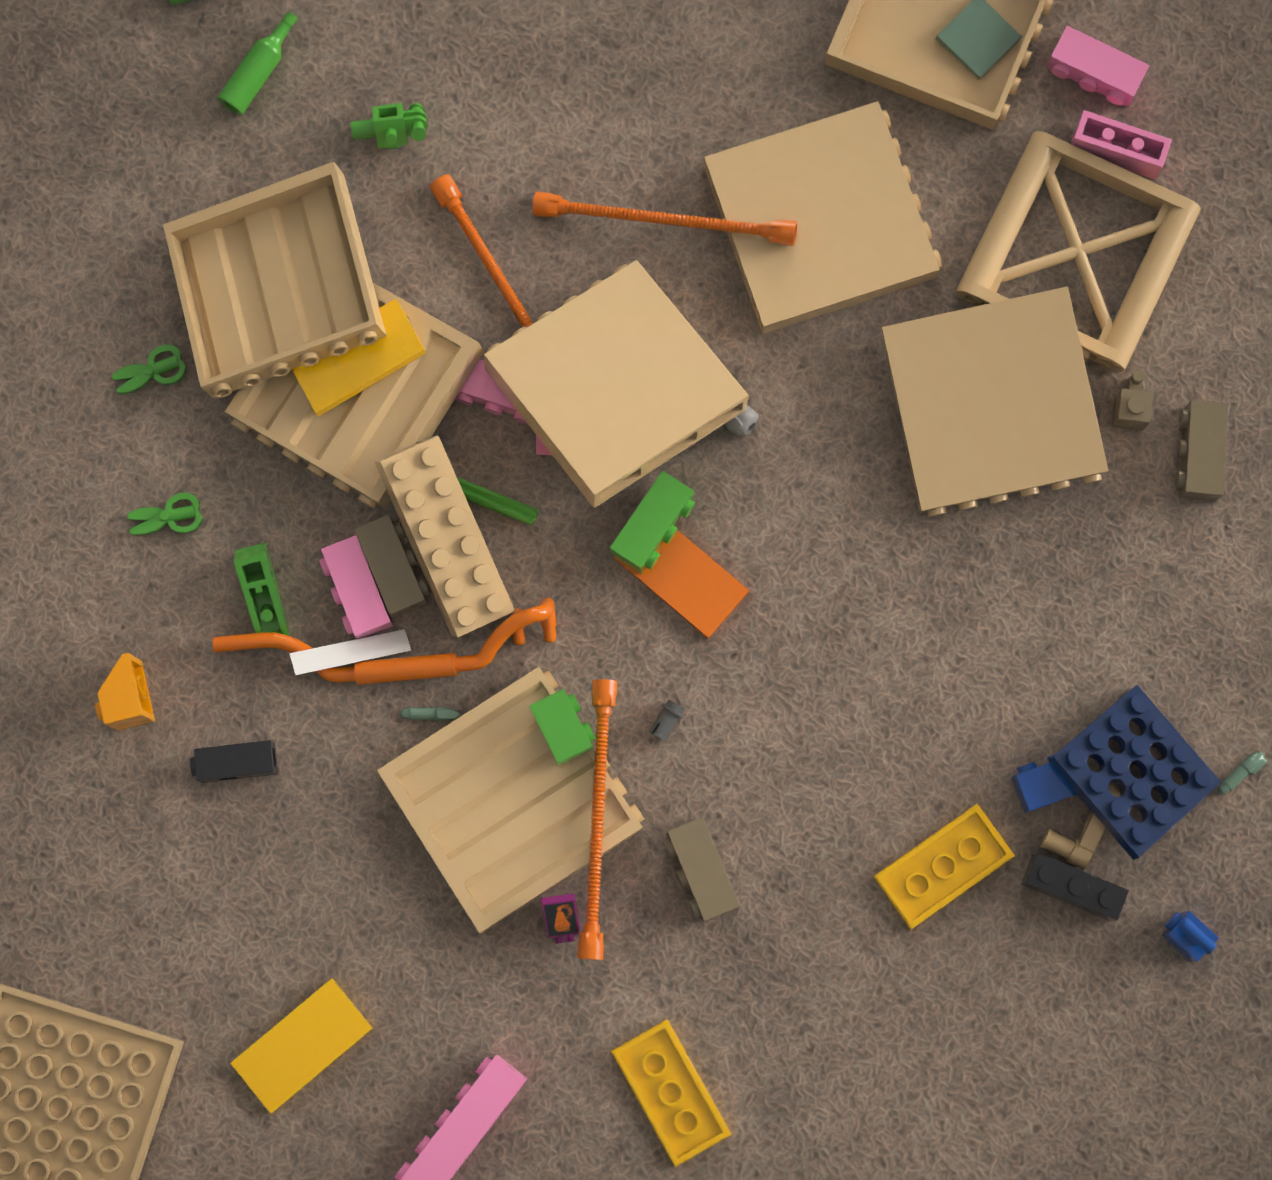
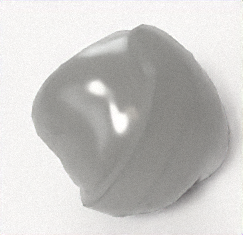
M747 405V409L724 425L735 435L745 436L754 430L759 420V415Z

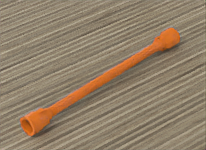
M446 174L434 180L429 186L440 206L442 208L447 207L449 212L453 213L477 255H479L483 265H485L491 278H493L499 291H501L505 301H507L513 314L517 317L521 327H529L534 324L462 208L463 204L460 198L463 196L452 177Z
M536 191L533 199V215L548 218L557 217L560 214L574 213L575 215H593L594 217L597 215V217L601 216L602 218H620V220H635L636 222L643 221L644 223L647 221V223L670 224L671 226L674 224V226L678 225L679 227L682 225V227L686 226L687 228L697 227L698 229L705 228L706 230L709 228V230L713 229L714 231L717 229V231L721 230L722 232L732 231L733 233L740 232L741 234L744 232V234L748 233L749 235L751 233L757 236L760 234L762 238H769V242L788 246H795L798 222L791 220H773L771 223L764 222V224L760 225V223H757L756 225V223L752 224L750 222L748 224V222H737L736 220L725 221L724 219L717 220V218L713 220V218L709 219V217L682 216V214L678 216V214L674 215V213H655V211L647 212V210H632L631 208L620 209V207H605L604 205L597 206L596 204L588 203L578 204L575 202L574 204V202L570 203V201L562 199L561 195Z
M592 680V707H595V714L598 717L596 719L598 721L596 723L597 739H595L597 742L595 746L597 747H595L596 755L594 756L596 758L594 762L596 763L594 764L595 776L593 778L595 780H593V783L595 784H593L594 792L592 793L594 795L592 799L594 800L592 801L593 813L591 815L593 817H591V820L593 821H591L592 829L590 834L592 842H590L591 850L589 853L591 854L589 857L591 858L589 859L590 867L588 868L590 870L588 871V874H590L588 878L590 879H588L589 888L587 890L589 892H587V895L589 896H587V899L589 900H587L588 904L586 905L588 907L586 909L588 912L586 916L588 917H586L587 921L584 924V931L580 932L578 959L603 960V933H600V925L597 922L599 914L597 912H599L598 904L600 903L598 901L600 899L598 891H600L599 883L601 880L599 879L601 876L599 875L601 874L600 866L602 865L600 863L602 862V859H600L602 855L600 854H602L601 845H603L601 842L603 841L601 838L603 834L601 833H603L604 813L602 812H604L603 808L605 807L603 805L605 804V801H603L605 797L603 796H605L604 788L606 787V781L604 779H606V776L604 775H606L605 771L607 770L605 768L607 767V764H605L607 760L605 759H607L606 751L608 750V744L606 743L608 739L606 738H608L607 730H609L607 727L609 723L607 722H609L608 718L611 715V708L615 707L618 681Z

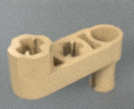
M1109 783L1110 793L1115 797H1120V788ZM1091 811L1078 839L1073 841L1052 831V829H1048L1040 847L1066 858L1067 863L1085 870L1099 843L1105 826Z

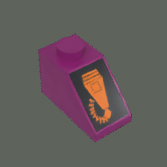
M573 893L541 898L547 937L555 938L556 944L575 941L574 935L580 934L576 895Z

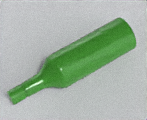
M288 11L271 35L257 40L217 96V100L225 108L239 116H242L281 60L282 42L298 19L293 13Z

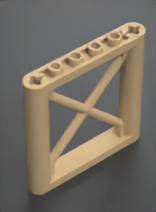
M1035 131L1014 170L955 294L961 300L974 306L1007 300L1009 298L996 293L1001 283L1075 259L1102 330L1098 340L1078 331L1084 361L1089 359L1112 371L1124 372L1201 208L1193 200L1048 133ZM1058 164L1158 209L1156 218L1082 243L1055 175ZM1043 181H1045L1070 248L1001 270ZM1156 232L1112 323L1087 255Z

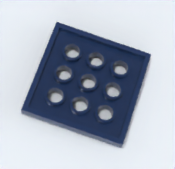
M1138 685L1131 688L1048 760L1133 860L1146 852L1221 783ZM1129 721L1138 724L1141 730L1140 736L1134 735L1130 731ZM1109 739L1119 744V754L1113 753L1109 749ZM1150 746H1155L1160 750L1162 754L1161 760H1156L1152 757ZM1088 758H1093L1098 762L1099 772H1094L1088 767ZM1130 764H1134L1140 769V779L1131 775L1129 770ZM1172 770L1181 774L1183 778L1182 785H1178L1172 780ZM1109 782L1115 783L1120 788V797H1115L1110 793L1108 788ZM1151 789H1156L1161 793L1162 804L1156 803L1152 799ZM1131 807L1140 811L1142 815L1141 822H1136L1132 819L1130 815Z

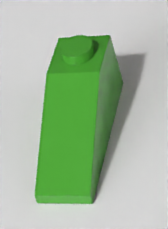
M262 543L235 550L234 565L255 633L276 632L290 636L267 544Z

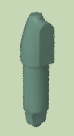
M447 707L403 708L400 711V715L402 718L410 720L446 722L458 719L460 712Z
M1258 751L1245 758L1240 763V766L1222 782L1218 788V793L1223 795L1229 790L1232 791L1248 775H1254L1267 763L1263 752Z

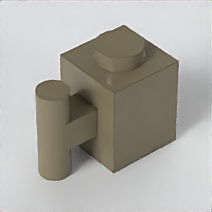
M1136 369L1126 381L1127 389L1122 388L1115 396L1112 427L1143 431L1150 423L1153 392L1142 391V382L1145 378L1143 370Z

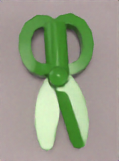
M161 345L149 354V365L133 364L119 369L112 374V378L114 380H130L121 385L117 392L120 395L133 393L143 388L153 377L162 385H172L179 382L185 376L187 369L181 360L180 350L174 345ZM172 352L174 356L155 363V359L161 353ZM179 367V372L172 377L163 378L160 376L162 373Z
M186 492L178 493L171 496L167 501L165 510L145 507L131 511L127 516L129 520H146V522L131 528L129 532L134 536L148 535L160 530L167 523L177 533L187 534L194 532L203 521L202 515L199 512L200 501L193 494ZM180 500H190L192 502L190 506L173 509V505ZM195 517V521L191 525L185 527L176 525L175 521Z

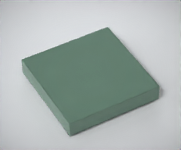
M972 0L935 39L980 79L1022 36L985 0Z

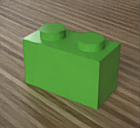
M562 689L529 706L559 766L593 750L591 741L596 739L588 722L581 724L576 714L581 711V708L573 693L567 696L565 690Z

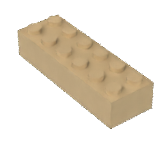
M431 436L375 461L450 634L460 637L514 612L515 609L439 436Z

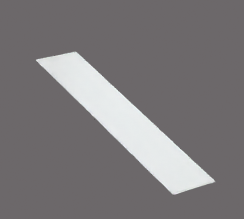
M403 629L289 654L295 675L411 651L406 631Z

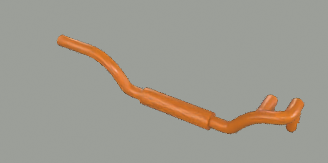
M544 598L538 606L525 610L516 608L492 632L480 652L475 655L457 656L456 653L368 660L356 662L354 666L332 667L316 672L321 678L329 682L356 681L357 685L451 677L458 676V672L482 669L492 662L500 647L511 635L515 645L524 644V629L527 625L541 622L545 641L554 642L557 638L555 602L551 598ZM276 632L213 637L214 652L276 648L294 653L313 649L297 638Z

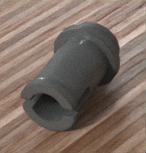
M669 699L666 704L662 703L663 710L653 727L649 730L650 733L667 742V738L680 717L683 719L684 717L682 715L684 708Z

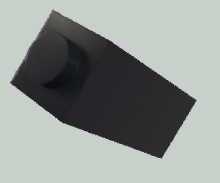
M271 740L194 749L195 757L190 758L191 774L196 776L197 781L201 783L278 774L276 746Z

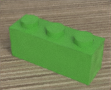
M662 470L610 546V554L640 574L646 568L651 570L661 555L657 551L663 542L669 544L677 533L678 528L675 525L682 516L686 519L696 504L692 501L694 491Z

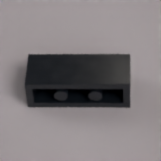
M1040 853L1031 856L1021 882L1023 886L1108 921H1118L1129 892L1125 888Z

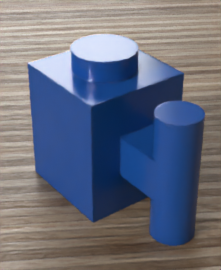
M1185 911L1181 914L1175 912L1164 924L1167 930L1162 936L1190 962H1198L1205 953L1210 954L1217 946L1215 942L1219 937L1190 911Z

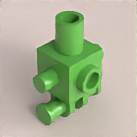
M402 103L372 107L373 119L351 122L353 140L376 137L378 149H396L402 145H408V136H411L415 141H422L426 137L427 118L423 106L419 103L411 104L409 110L405 111L403 110Z

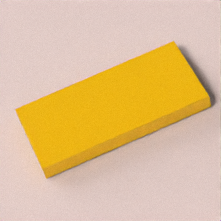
M396 298L379 308L386 337L378 339L372 345H360L349 349L347 353L341 356L331 355L319 359V362L313 366H299L292 369L316 415L321 416L427 353Z
M977 803L877 873L873 878L911 930L1015 855Z
M330 979L233 1060L231 1065L270 1114H272L373 1028L334 979Z
M668 1019L611 1051L674 1167L731 1135Z

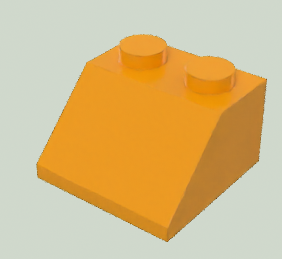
M130 653L122 654L98 691L99 702L95 703L99 721H103L104 725L118 731L155 722L142 661Z

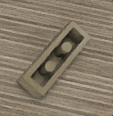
M1191 400L1185 406V409H1181L1179 427L1183 428V439L1178 441L1177 458H1182L1181 470H1177L1175 477V488L1180 489L1179 498L1217 501L1224 495L1229 403Z
M389 514L354 528L390 616L395 619L427 605L424 596L430 593L423 577L417 579L413 567L418 565L411 549L404 550L401 539L406 536L399 520L393 522Z
M700 817L667 831L669 839L664 840L670 857L677 856L681 868L676 870L683 888L690 887L694 898L688 901L695 918L702 916L705 922L739 908L740 904L704 818Z

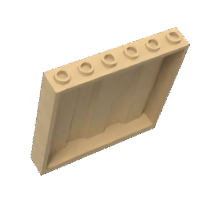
M335 162L163 224L200 386L212 398L226 397L237 389L257 386L265 379L285 376L293 368L313 366L319 362V359L331 355L341 356L347 353L349 349L360 345H372L378 339L387 336L345 176Z
M373 283L379 308L396 298L425 348L426 354L321 416L315 414L292 370L285 376L265 379L257 386L240 388L225 410V413L233 419L231 425L247 434L249 429L258 434L256 439L272 449L275 444L283 449L281 454L291 461L298 463L299 459L308 463L309 465L306 469L318 477L323 478L326 474L333 478L332 484L340 490L349 493L352 489L359 493L358 500L374 509L377 504L387 509L391 498L375 461L431 437L485 351L476 340Z
M537 667L377 770L480 934L489 930L590 863L589 859L591 857L589 855L591 853L589 851L591 850L590 842H592L590 834L592 829L591 821H593L591 820V817H593L591 813H593L592 801L594 800L592 799L594 796L592 793L594 792L593 784H595L593 783V780H595L593 776H595L594 764L596 763L594 762L596 759L594 756L596 754L591 750L561 766L558 765L529 707L556 693L554 689L558 687L550 671L548 670L543 673L540 667ZM607 761V763H605L607 764V767L605 768H608L610 766V764ZM605 771L606 775H604L606 776V779H604L606 787L604 788L605 796H603L605 797V800H603L605 801V804H603L605 807L603 808L604 812H602L604 813L603 833H601L603 834V837H601L603 845H601L602 854H600L602 856L643 830L640 822L645 820L635 803L630 807L623 797L627 791L619 778L616 777L612 780L607 771Z

